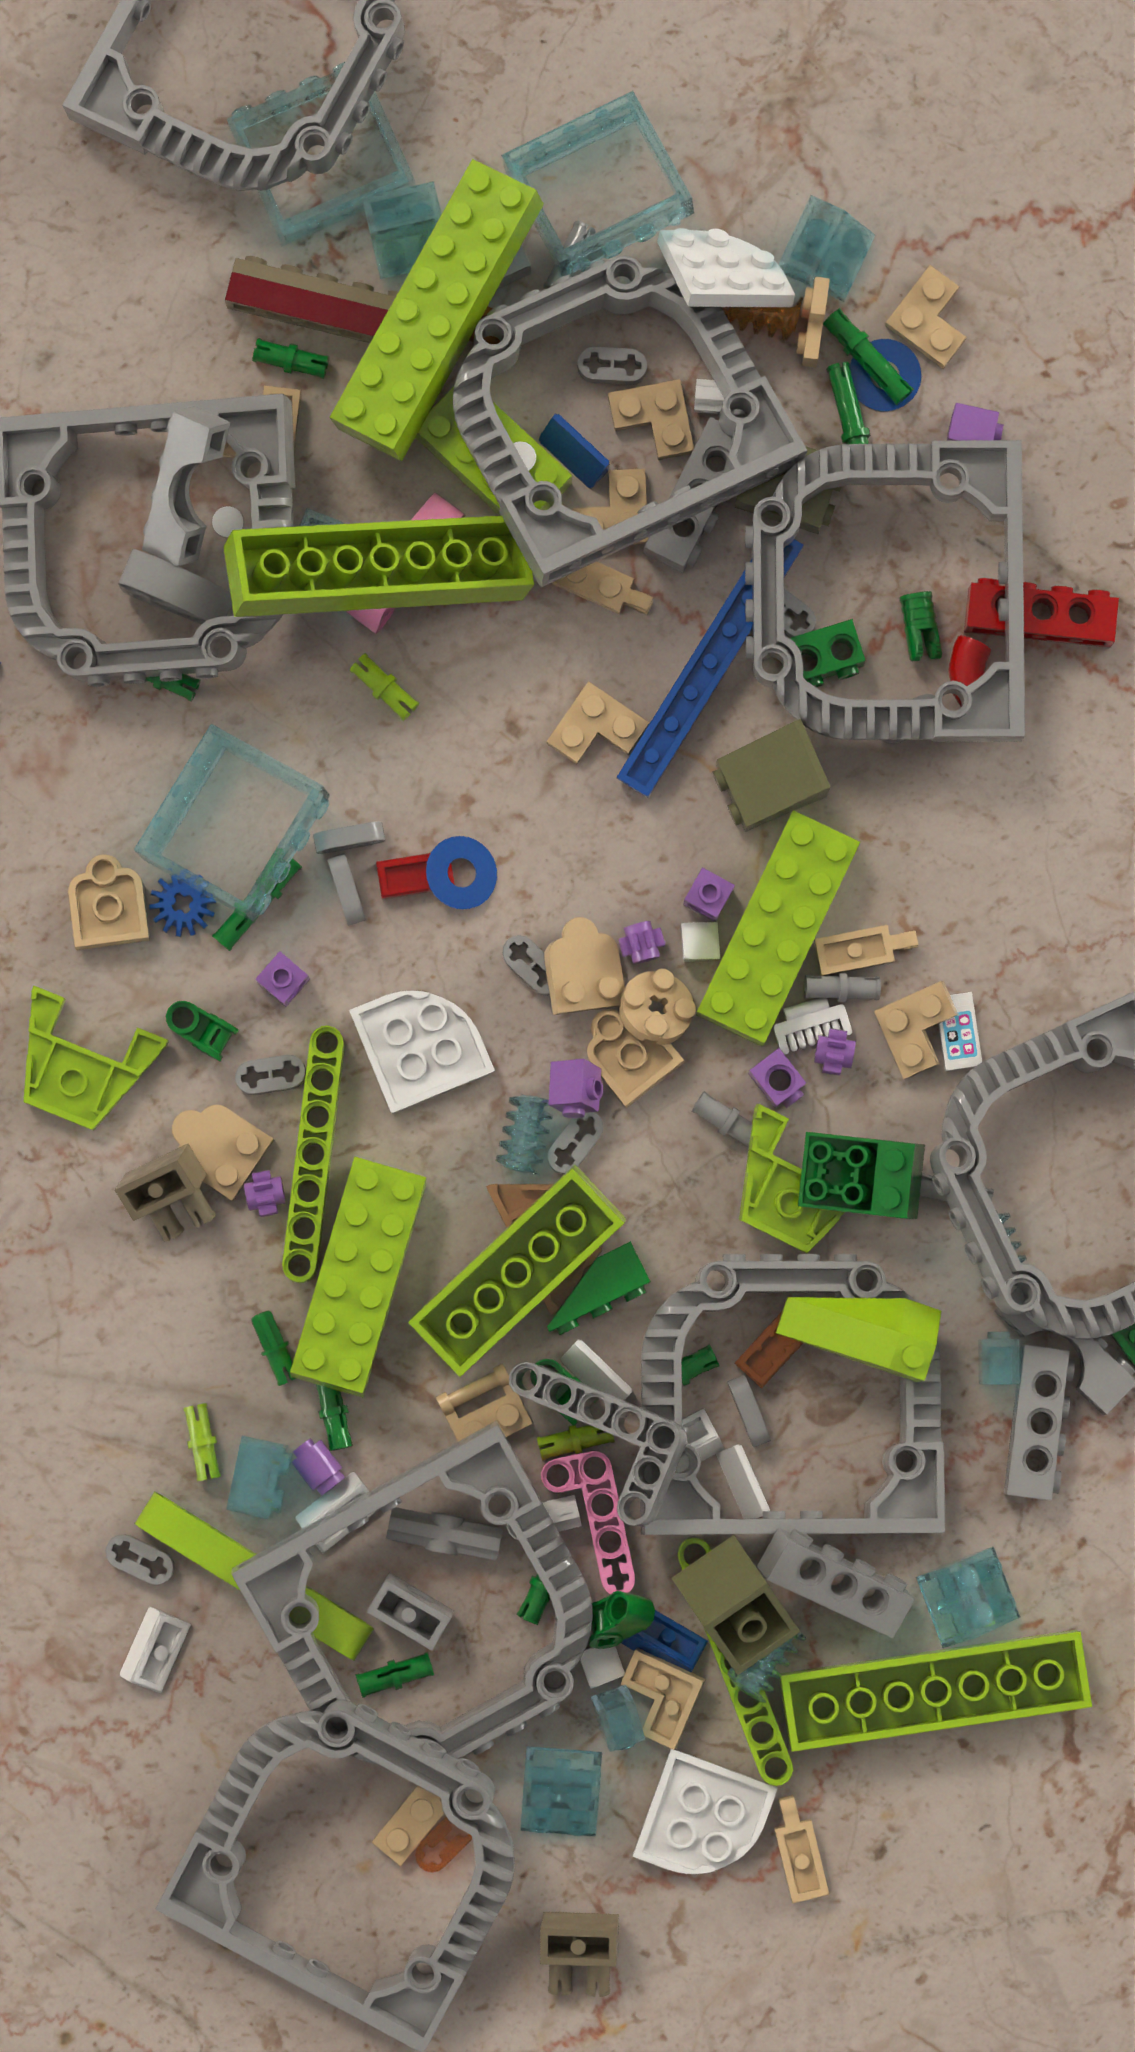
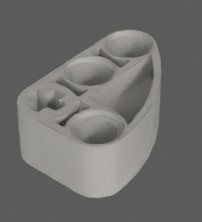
M132 549L118 583L121 590L127 595L199 624H203L212 618L227 616L232 605L229 591L179 566L177 567L172 563L136 549Z

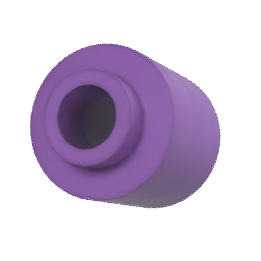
M310 1438L293 1451L297 1458L291 1463L312 1491L316 1489L321 1496L345 1479V1476L340 1471L342 1466L322 1440L314 1443Z

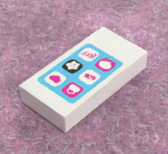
M972 992L953 994L950 996L958 1015L938 1024L945 1071L974 1068L982 1063Z

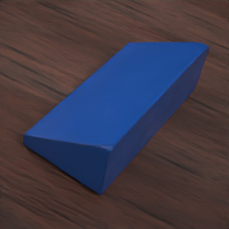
M555 413L541 433L539 442L591 489L608 473L609 460L561 415Z
M655 1610V1616L650 1627L622 1641L624 1646L633 1651L637 1648L642 1649L689 1672L693 1671L708 1643V1640Z

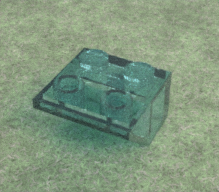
M434 181L362 198L380 279L409 273L442 214Z
M811 195L780 259L779 266L785 275L810 287H813L815 277L829 278L828 295L845 302L875 238V234L845 210Z
M242 1435L226 1510L264 1519H272L274 1512L281 1513L285 1490L279 1489L281 1476L289 1475L293 1453L287 1452L288 1444Z
M994 1547L942 1565L916 1577L942 1648L977 1638L1020 1618L1015 1599L1011 1594Z
M527 1746L520 1831L596 1836L602 1752Z

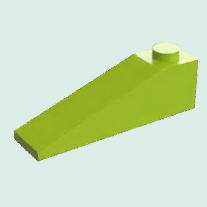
M787 1297L775 1333L914 1382H922L926 1379L937 1345L941 1310L906 1298Z

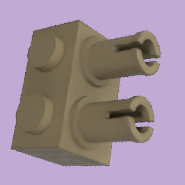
M185 1144L125 1173L115 1188V1192L132 1220L135 1221L149 1215L164 1242L170 1241V1236L173 1239L185 1230L169 1204L180 1200L195 1227L201 1226V1221L206 1224L216 1216V1213L211 1209L200 1190L201 1183L207 1174L189 1144Z
M543 1912L540 1927V1964L549 1965L548 1992L558 1995L559 1980L562 1981L561 1996L569 1995L573 1992L572 1965L587 1966L586 1994L596 1997L598 1981L599 1997L609 1995L610 1967H616L619 1950V1914Z

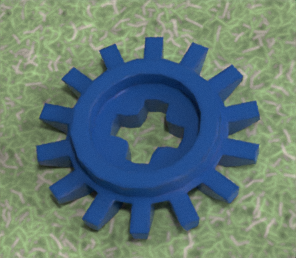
M184 870L183 880L177 879L175 871L170 872L172 883L167 884L160 878L158 883L164 888L163 891H151L152 896L159 898L158 903L149 904L150 910H160V914L153 918L154 922L157 923L164 919L166 924L163 931L166 933L171 926H175L177 937H181L182 928L186 927L189 930L190 936L195 935L193 925L196 923L205 929L208 925L202 920L203 916L214 917L215 912L207 909V904L216 903V898H206L205 893L213 888L210 884L203 888L199 886L203 879L201 875H198L193 882L189 881L190 871ZM181 893L183 897H188L189 895L192 897L193 901L189 903L191 910L188 913L184 914L181 909L173 910L172 906L176 903L175 896Z

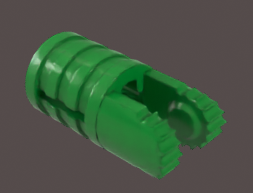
M932 591L916 592L899 597L904 617L903 623L905 624L904 630L909 659L912 662L920 661L924 653L921 633L924 636L929 658L940 659L942 657L938 625L935 620L934 602H932Z

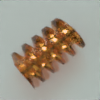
M801 296L792 307H725L724 313L730 324H733L735 319H738L740 331H745L751 322L754 334L758 335L762 328L767 326L769 338H773L778 329H781L782 339L787 341L791 334L796 331L803 297Z

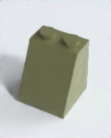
M801 719L717 759V770L712 772L721 792L727 790L731 798L732 804L727 805L734 824L736 826L742 824L745 832L827 797L831 788Z
M734 1535L672 1577V1580L737 1675L800 1633L790 1615Z

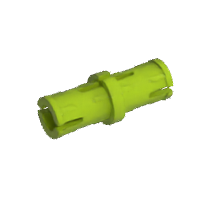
M364 653L358 660L368 669V672H365L356 662L349 671L354 673L373 690L372 695L377 700L381 698L403 721L406 720L411 714L400 703L404 702L414 712L419 706V702L415 701L395 683L397 681L396 677L392 674L387 675L368 657L369 655Z
M207 1403L197 1405L199 1421L196 1420L193 1406L183 1408L191 1440L187 1441L188 1449L192 1448L197 1482L207 1480L205 1464H208L211 1479L221 1477L214 1444L217 1443L216 1436H212Z
M576 1425L568 1426L569 1430L536 1437L539 1448L554 1445L540 1449L542 1461L574 1451L575 1454L583 1453L582 1449L615 1442L612 1434L607 1432L597 1434L604 1431L591 1425L576 1428Z

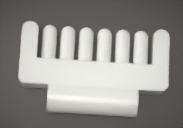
M816 998L784 1008L783 1012L786 1021L773 1026L778 1046L784 1055L789 1053L785 1035L787 1036L791 1051L795 1052L798 1049L794 1032L801 1049H805L807 1046L802 1030L805 1032L809 1046H814L815 1039L811 1027H813L816 1039L818 1040V1035L823 1036L820 1024H822L824 1034L827 1037L830 1030L829 1022H831L833 1029L841 1030L838 1019L842 1030L848 1031L847 1035L852 1033L845 1006L840 1004L829 1007L827 998Z

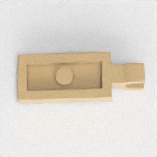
M597 561L552 582L553 585L617 614H620L623 605H626L648 615L653 604V597L631 589L635 581L634 578Z
M888 925L814 939L821 976L894 963L893 951L918 947L916 931L890 935Z
M417 1785L372 1840V1843L401 1866L444 1814L441 1798Z
M793 1795L778 1798L785 1825L775 1827L774 1830L792 1903L830 1895L811 1819L800 1821Z

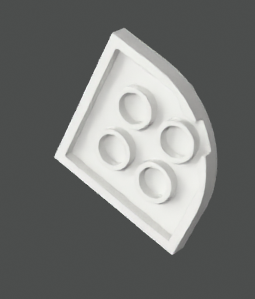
M684 228L660 230L657 243L687 306L792 307L795 293L786 275L771 253L760 250L741 239L729 236L727 232L721 229H710L709 231L688 230Z
M400 991L382 996L349 1010L391 1114L495 1072L483 1040L472 1020L457 1005L440 996L424 991Z
M670 1749L632 1856L662 1868L685 1874L710 1873L726 1867L744 1856L757 1841L766 1823L778 1787L684 1752Z

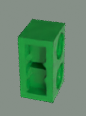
M853 619L789 638L795 642L801 651V655L808 654L815 659L816 667L811 671H803V678L816 688L824 685L823 679L837 675L838 680H843L858 675L860 673L858 668L863 667L866 661ZM838 643L846 644L851 650V657L846 660H838L832 655L831 648Z

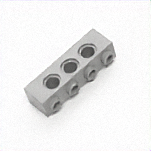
M710 416L671 495L683 487L690 486L692 489L725 473L724 470L713 472L706 465V461L713 456L721 457L726 462L731 450L732 437L724 433L720 427L719 420ZM717 505L684 520L690 523L694 529V532L688 537L676 535L673 530L674 525L650 536L644 546L643 554L681 573L684 572L687 564L694 567L703 549L702 546L698 545L703 533L711 534L720 514L714 512Z
M1021 1345L1003 1493L1005 1495L1052 1501L1053 1493L1059 1494L1061 1471H1055L1057 1456L1064 1455L1066 1434L1060 1433L1062 1418L1068 1419L1070 1409V1397L1064 1396L1066 1381L1072 1382L1075 1360L1069 1359V1350ZM1041 1375L1049 1376L1054 1382V1390L1047 1397L1039 1395L1035 1389V1382ZM1038 1412L1046 1414L1050 1420L1049 1429L1043 1434L1034 1432L1030 1424L1032 1416ZM1035 1449L1041 1451L1045 1456L1044 1467L1036 1472L1030 1470L1026 1464L1028 1453Z
M780 1528L777 1529L757 1565L759 1571L768 1581L888 1637L894 1638L915 1601L912 1595L905 1589L907 1586L906 1582L889 1573L886 1577L876 1574V1569L863 1560L856 1559L854 1563L843 1558L845 1556L844 1553L831 1545L825 1544L823 1548L812 1544L813 1539L799 1530L793 1529L789 1533ZM813 1560L808 1569L800 1571V1567L805 1561ZM844 1574L839 1584L831 1585L835 1577ZM875 1589V1593L871 1598L863 1600L866 1592Z

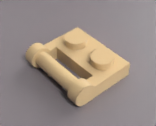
M503 1363L494 1367V1372L448 1395L444 1392L436 1396L458 1442L496 1420L506 1437L533 1424L519 1395L510 1387L509 1375ZM500 1385L502 1386L506 1394L505 1396L461 1418L458 1417L454 1408Z

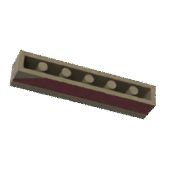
M246 256L245 260L235 258L225 297L227 309L366 343H371L398 294V291H388V295L374 292V287L361 282H353L352 286L338 283V278L324 273H318L316 277L302 274V269L292 265L283 264L281 269L268 266L266 260L255 256Z

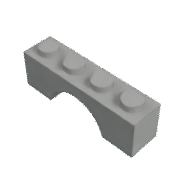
M196 406L173 412L167 425L168 437L165 450L159 460L160 472L157 485L151 495L152 507L149 519L143 530L145 536L142 546L143 551L177 567L199 559L206 525L197 516L191 504L189 494L190 480L194 470L200 463L223 457L231 422Z
M1017 1287L1011 1293L1014 1302L1022 1305L1025 1296L1021 1288ZM999 1308L995 1310L1021 1337L1037 1331H1049L1032 1322L1024 1313L1011 1316L1001 1312ZM1063 1336L1073 1345L1080 1359L1081 1373L1076 1390L1102 1415H1107L1135 1386V1379L1132 1377L1135 1370L1120 1356L1114 1360L1105 1351L1108 1344L1101 1337L1076 1339Z

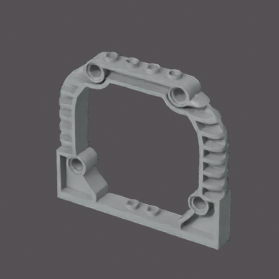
M121 0L62 106L70 120L144 155L147 152L156 155L219 186L237 191L268 190L287 181L292 182L305 174L306 171L313 174H323L334 166L340 154H346L353 138L351 133L357 122L362 123L370 108L369 100L374 91L379 92L385 83L387 67L391 60H397L402 52L405 25L395 0H359L353 14L358 40L317 115L306 116L294 122L280 144L250 149L224 142L165 114V110L155 90L145 85H134L130 69L122 52L140 21L143 22L147 18L151 9V0ZM388 19L393 21L387 28L377 27L378 23L382 20ZM147 104L152 105L151 109L145 114L136 113L139 107ZM315 145L324 146L321 153L317 155L308 154L311 147Z
M619 256L606 262L598 260L590 264L585 269V272L574 277L572 275H565L556 280L552 287L541 292L539 290H532L523 295L519 302L508 307L500 305L493 308L476 325L473 348L464 359L454 385L453 411L459 432L499 503V512L540 587L548 585L788 472L807 453L805 445L765 376L760 377L722 307L687 306L671 273L663 272V269L642 268L639 262L630 256ZM623 276L628 278L631 283L620 284L615 278ZM646 307H652L675 319L687 333L721 391L724 400L719 414V424L724 433L732 437L731 450L726 460L724 474L692 489L690 486L683 487L674 492L670 497L671 499L660 504L656 501L643 506L637 515L603 530L597 518L580 514L561 505L562 495L556 485L547 481L536 482L533 479L496 413L490 394V383L493 377L506 372L515 365L520 355L521 345L601 308L613 314L626 315ZM487 336H495L501 342L498 344H489L484 340V338ZM741 409L747 414V417L737 418L731 413V410ZM540 500L546 501L550 504L551 508L539 510L533 503Z
M271 394L0 417V507L2 508L4 591L10 616L16 628L27 642L41 653L57 660L58 666L63 672L78 681L87 682L88 686L93 687L110 685V680L123 679L126 684H141L146 682V677L160 676L161 681L182 680V674L195 673L196 678L209 679L218 677V672L231 671L240 667L246 659V648L261 641L275 624L280 621L283 614L216 617L200 625L193 637L110 644H106L105 641L85 629H63L52 613L47 593L45 509L54 506L60 498L61 487L55 477L66 460L78 449L77 434L115 431L116 435L127 436L137 434V429L151 428L152 432L163 433L167 432V425L174 411L196 406L231 422L226 440L236 453L231 468L237 481L250 490L252 529L294 527L292 489H295L292 401L286 395ZM260 462V473L256 477L248 478L247 470L249 466ZM44 480L45 486L43 491L39 495L33 496L32 487L37 481ZM230 641L232 646L230 653L226 657L219 658L217 654L218 647L223 642ZM85 652L87 657L85 664L81 668L75 669L73 665L74 658L79 653Z
M1022 440L932 441L931 444H842L817 450L798 461L783 476L773 496L766 497L758 502L754 509L752 526H745V548H752V562H745V585H752V599H746L745 619L746 622H753V636H746V659H753V672L757 681L764 686L773 687L781 704L796 720L801 719L803 725L808 729L830 738L841 740H932V742H1022L1025 737ZM947 473L955 475L959 480V486L954 489L945 488L940 482V476ZM847 485L930 486L931 493L941 502L952 503L963 498L981 511L989 521H1004L1005 562H999L998 583L1005 584V598L999 599L998 615L999 621H1005L1006 662H994L981 677L968 686L957 681L946 682L938 688L932 699L851 700L827 695L803 678L801 651L794 641L784 635L783 548L792 543L798 534L802 517V505L823 490ZM766 511H775L780 515L782 521L777 526H767L761 520V515ZM770 657L777 658L782 663L783 669L778 674H768L764 671L762 662ZM950 693L955 694L960 698L962 707L959 710L950 711L944 707L942 697Z
M1135 991L995 1055L970 1070L956 1086L950 1097L942 1124L943 1142L936 1146L930 1155V1164L934 1172L932 1180L935 1189L940 1196H945L951 1208L948 1211L949 1218L955 1229L961 1230L967 1242L965 1244L966 1254L972 1264L978 1265L983 1276L981 1285L987 1297L994 1299L997 1307L1006 1315L1016 1316L1024 1313L1027 1318L1038 1326L1070 1338L1092 1339L1104 1337L1135 1324V1281L1105 1296L1084 1301L1056 1295L1049 1280L1040 1269L1030 1264L1020 1263L980 1179V1175L986 1166L987 1153L977 1129L990 1105L1006 1092L1066 1065L1073 1064L1076 1069L1084 1073L1096 1072L1111 1062L1135 1070ZM1088 1043L1097 1047L1099 1051L1098 1061L1088 1056L1086 1051ZM948 1149L955 1151L959 1155L960 1163L958 1167H953L947 1162L946 1152ZM1013 1286L1021 1288L1025 1297L1022 1305L1014 1302L1011 1297Z
M723 1254V1261L711 1262L700 1268L696 1274L695 1282L672 1294L653 1316L647 1328L642 1346V1408L682 1426L681 1359L686 1334L701 1312H715L731 1308L742 1299L745 1293H834L837 1298H906L912 1301L915 1300L901 1288L886 1282L885 1272L879 1265L869 1261H857V1254H835L834 1261H820V1254H798L797 1261H783V1254H761L760 1261H746L745 1254ZM713 1270L720 1272L724 1276L725 1284L720 1291H713L707 1285V1276ZM861 1270L867 1271L873 1278V1285L869 1291H863L857 1286L856 1276ZM938 1340L925 1381L914 1382L900 1377L899 1443L887 1448L883 1454L882 1464L888 1476L876 1493L864 1503V1518L823 1519V1511H800V1519H785V1511H763V1519H720V1503L703 1488L696 1478L701 1465L700 1455L694 1447L686 1444L683 1453L689 1459V1466L683 1473L675 1471L656 1518L649 1525L641 1526V1535L775 1534L778 1528L789 1533L796 1529L805 1534L945 1533L944 1442H941V1379ZM669 1427L664 1428L660 1432L658 1440L661 1447L665 1449L673 1444L674 1432ZM901 1451H906L912 1457V1466L906 1472L900 1471L895 1463L896 1456ZM650 1463L645 1468L644 1477L649 1484H653L660 1476V1469L657 1464ZM640 1499V1514L642 1517L646 1507L643 1500Z
M497 1420L232 1568L231 1574L274 1651L281 1658L310 1711L324 1713L329 1704L335 1701H351L313 1634L319 1621V1608L317 1602L311 1596L305 1594L308 1575L313 1564V1556L308 1548L346 1527L350 1532L363 1526L369 1521L367 1515L378 1509L385 1513L402 1503L401 1496L437 1476L440 1477L446 1489L460 1491L479 1499L482 1514L488 1522L494 1525L509 1524L550 1595L555 1611L554 1638L551 1644L538 1650L529 1658L524 1668V1679L518 1684L441 1727L430 1721L420 1720L404 1726L412 1731L411 1735L424 1742L431 1740L440 1744L446 1750V1754L459 1760V1758L471 1751L475 1755L486 1751L494 1745L493 1739L505 1732L507 1736L520 1732L527 1726L526 1721L537 1714L541 1718L552 1714L560 1708L559 1702L571 1694L574 1686L571 1670L581 1659L592 1628L593 1615L590 1593L580 1569ZM493 1496H506L510 1500L508 1509L501 1513L492 1511L488 1505ZM298 1606L307 1608L311 1613L310 1619L302 1624L293 1622L289 1616L290 1611ZM558 1671L565 1676L563 1684L557 1688L546 1686L544 1678L549 1672ZM332 1717L330 1719L332 1726L337 1730L348 1729L344 1719L340 1717ZM357 1752L351 1755L359 1760L377 1764Z
M338 1700L329 1704L324 1713L320 1711H302L276 1718L256 1730L240 1748L165 1889L156 1910L419 2052H425L503 1906L512 1885L515 1870L514 1846L501 1812L492 1803L495 1796V1785L487 1775L479 1771V1767L472 1761L465 1758L457 1760L446 1754V1750L440 1744L431 1740L424 1742L411 1735L412 1731L408 1727L398 1722L388 1723L379 1718L378 1713L373 1708L364 1704L355 1705L345 1700ZM332 1717L344 1719L348 1729L337 1730L332 1726L330 1719ZM306 1748H310L321 1755L333 1759L346 1758L357 1752L441 1798L442 1809L447 1819L457 1828L470 1834L473 1839L476 1866L471 1883L436 1946L428 1944L415 1948L403 1972L390 1977L376 1979L369 1992L330 1972L328 1966L316 1959L308 1960L297 1954L296 1950L288 1943L283 1941L275 1942L236 1921L242 1906L237 1896L234 1879L239 1874L246 1859L245 1848L237 1840L238 1835L269 1775L283 1759ZM465 1791H478L481 1793L483 1801L478 1803L471 1802L467 1799ZM223 1854L228 1856L232 1861V1866L225 1867L219 1864L216 1855ZM419 1963L429 1964L434 1973L429 1975L422 1974L416 1965Z

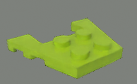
M33 986L31 991L32 1003L31 1016L29 1018V1043L23 1102L94 1131L163 1052L169 1040L137 1027L123 1062H117L53 1036L52 1032L66 999Z
M756 1104L753 1113L739 1220L804 1253H808L840 1220V1217L845 1212L798 1206L802 1169L773 1155V1151L789 1118L761 1104Z

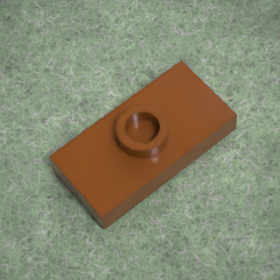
M782 1311L734 1363L761 1389L803 1344L775 1333Z

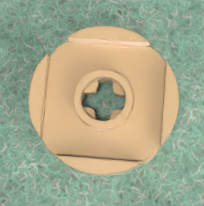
M667 969L644 972L632 978L623 990L621 1006L619 1007L621 1021L629 1033L639 1040L644 1041L646 1038L650 1041H657L656 1044L660 1045L669 1044L679 1039L688 1029L696 1012V1006L688 988ZM651 1001L661 1003L664 1006L663 1012L665 1014L661 1015L659 1011L651 1012L649 1010L652 1004Z

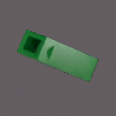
M631 1241L596 1258L548 1324L549 1332L557 1329L559 1335H562L580 1326L577 1321L578 1318L590 1313L594 1319L612 1310L613 1307L610 1302L624 1296L626 1302H629L647 1293L644 1286L651 1281Z

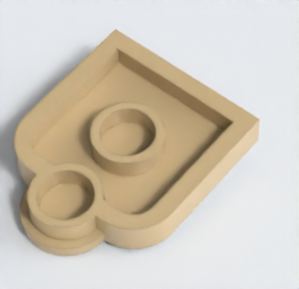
M104 854L94 857L88 863L86 872L74 877L68 888L75 949L84 950L150 941L144 886L140 876L132 869L122 868L120 862L113 856Z
M576 917L569 920L562 929V938L550 943L544 953L553 1015L620 1007L621 996L625 986L617 943L609 935L598 933L595 924L587 918Z
M602 1010L592 1020L591 1032L594 1038L587 1047L589 1062L601 1068V1078L625 1108L629 1107L685 1063L671 1043L660 1045L656 1044L657 1041H650L646 1038L642 1041L635 1038L623 1025L617 1010Z
M211 1105L201 1113L195 1110L181 1112L176 1116L172 1124V1134L180 1144L179 1147L189 1144L207 1175L203 1182L231 1201H234L244 1183H246L274 1141L272 1137L222 1105Z

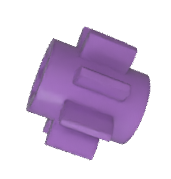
M644 921L625 927L626 937L619 938L618 940L622 956H631L633 964L659 958L658 948L666 945L661 928L653 929L651 921Z
M830 1028L828 1037L818 1035L814 1063L823 1064L822 1073L840 1075L842 1067L852 1068L856 1041L846 1040L848 1031Z
M269 1170L252 1173L253 1182L244 1183L249 1211L259 1209L261 1217L278 1214L277 1205L286 1204L281 1176L271 1178Z

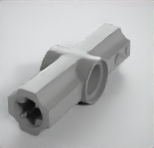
M395 1507L391 1511L386 1539L425 1546L424 1549L445 1554L458 1556V1553L497 1561L503 1529L481 1523L466 1522L465 1518L437 1512L427 1514Z

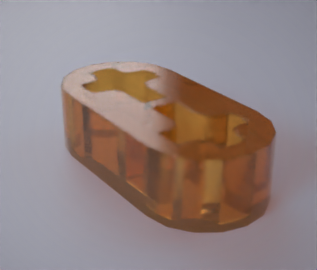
M445 1817L417 1846L415 1853L416 1862L425 1871L437 1872L444 1868L472 1840V1836L468 1834L464 1837L459 1833L449 1841L445 1836L452 1830L453 1826ZM442 1840L446 1846L439 1853V1857L442 1859L441 1862L437 1864L432 1860L427 1864L423 1860L426 1855L423 1848L426 1845L434 1848Z

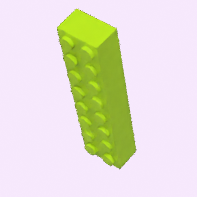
M474 159L471 160L329 417L338 430L403 461L473 334L476 325L483 316L544 205L536 189Z
M502 516L232 530L223 546L234 617L523 600L534 586L532 570Z
M1078 1630L779 1674L789 1748L792 1752L1092 1707L1081 1631Z

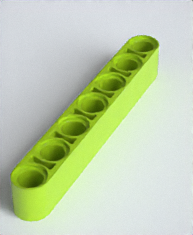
M329 1025L317 1028L312 1033L309 1043L282 1261L286 1277L296 1283H306L312 1280L316 1275L319 1262L345 1051V1041L340 1031ZM325 1034H332L338 1039L337 1048L331 1053L325 1054L320 1052L317 1048L318 1039ZM320 1071L330 1072L333 1075L332 1086L327 1090H317L313 1086V1078L316 1073ZM315 1108H323L329 1114L328 1122L319 1128L312 1127L308 1122L309 1113ZM315 1144L321 1146L324 1150L323 1160L316 1165L307 1164L303 1155L305 1149ZM310 1181L318 1184L320 1191L316 1200L312 1202L301 1200L299 1189L302 1184ZM305 1218L312 1220L315 1225L314 1234L308 1239L298 1238L294 1231L296 1223ZM302 1255L309 1259L310 1270L306 1275L297 1277L291 1273L290 1263L294 1257Z
M155 1491L134 1523L145 1532L238 1590L240 1589L231 1574L232 1568L256 1555V1553ZM306 1585L305 1594L311 1596L317 1602L319 1608V1621L316 1629L313 1631L314 1637L355 1661L374 1628ZM298 1606L290 1611L289 1616L293 1622L302 1624L310 1619L311 1613L307 1608Z
M697 1537L687 1538L682 1541L677 1551L681 1569L684 1570L690 1565L684 1559V1550L688 1545L700 1544L704 1548L705 1554L711 1551L708 1543ZM705 1630L759 1774L769 1785H783L791 1778L793 1765L755 1664L739 1675L735 1671L728 1670L724 1664V1655ZM745 1686H753L759 1693L756 1704L749 1707L741 1705L738 1701V1692ZM761 1721L769 1723L772 1727V1735L765 1742L755 1741L751 1735L754 1724ZM773 1757L783 1759L786 1765L785 1772L776 1778L770 1777L765 1773V1764Z

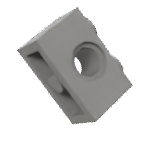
M390 1572L367 1610V1613L431 1651L454 1612L451 1608Z

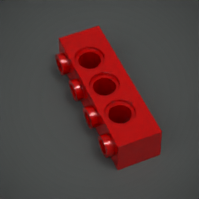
M979 578L977 583L971 582L967 595L965 633L1005 637V621H999V615L995 608V602L1005 598V586L1000 585L997 579ZM1023 582L1024 639L1111 648L1114 644L1119 598L1110 597L1109 591L1088 590L1087 595L1073 593V588L1067 586H1052L1051 591L1036 589L1037 585L1034 583ZM1037 603L1047 605L1051 611V617L1046 620L1036 618L1033 615L1032 606ZM1073 607L1084 609L1088 616L1087 622L1083 624L1073 622L1070 619L1069 610Z

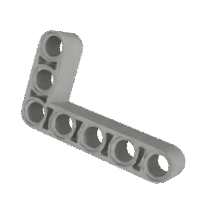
M523 1362L513 1367L510 1372L509 1383L512 1390L518 1395L641 1446L619 1498L617 1512L620 1519L629 1525L645 1526L653 1522L659 1512L686 1446L687 1436L683 1427L674 1421L541 1365ZM533 1370L537 1375V1384L531 1390H526L522 1383L523 1376L527 1371ZM567 1384L571 1389V1398L566 1404L561 1405L557 1401L556 1392L560 1386ZM596 1399H602L606 1407L604 1415L599 1419H594L590 1413L591 1404ZM635 1413L640 1419V1426L636 1432L629 1434L624 1427V1422L628 1415ZM669 1427L674 1432L675 1438L673 1444L664 1449L661 1447L658 1438L660 1432L664 1428ZM650 1463L657 1464L660 1469V1476L653 1484H649L644 1477L645 1468ZM636 1498L642 1499L646 1507L644 1515L639 1519L633 1518L630 1514V1504Z

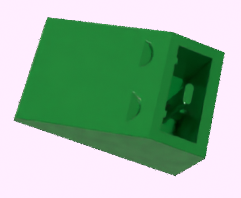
M806 1132L798 1206L917 1219L925 1144Z

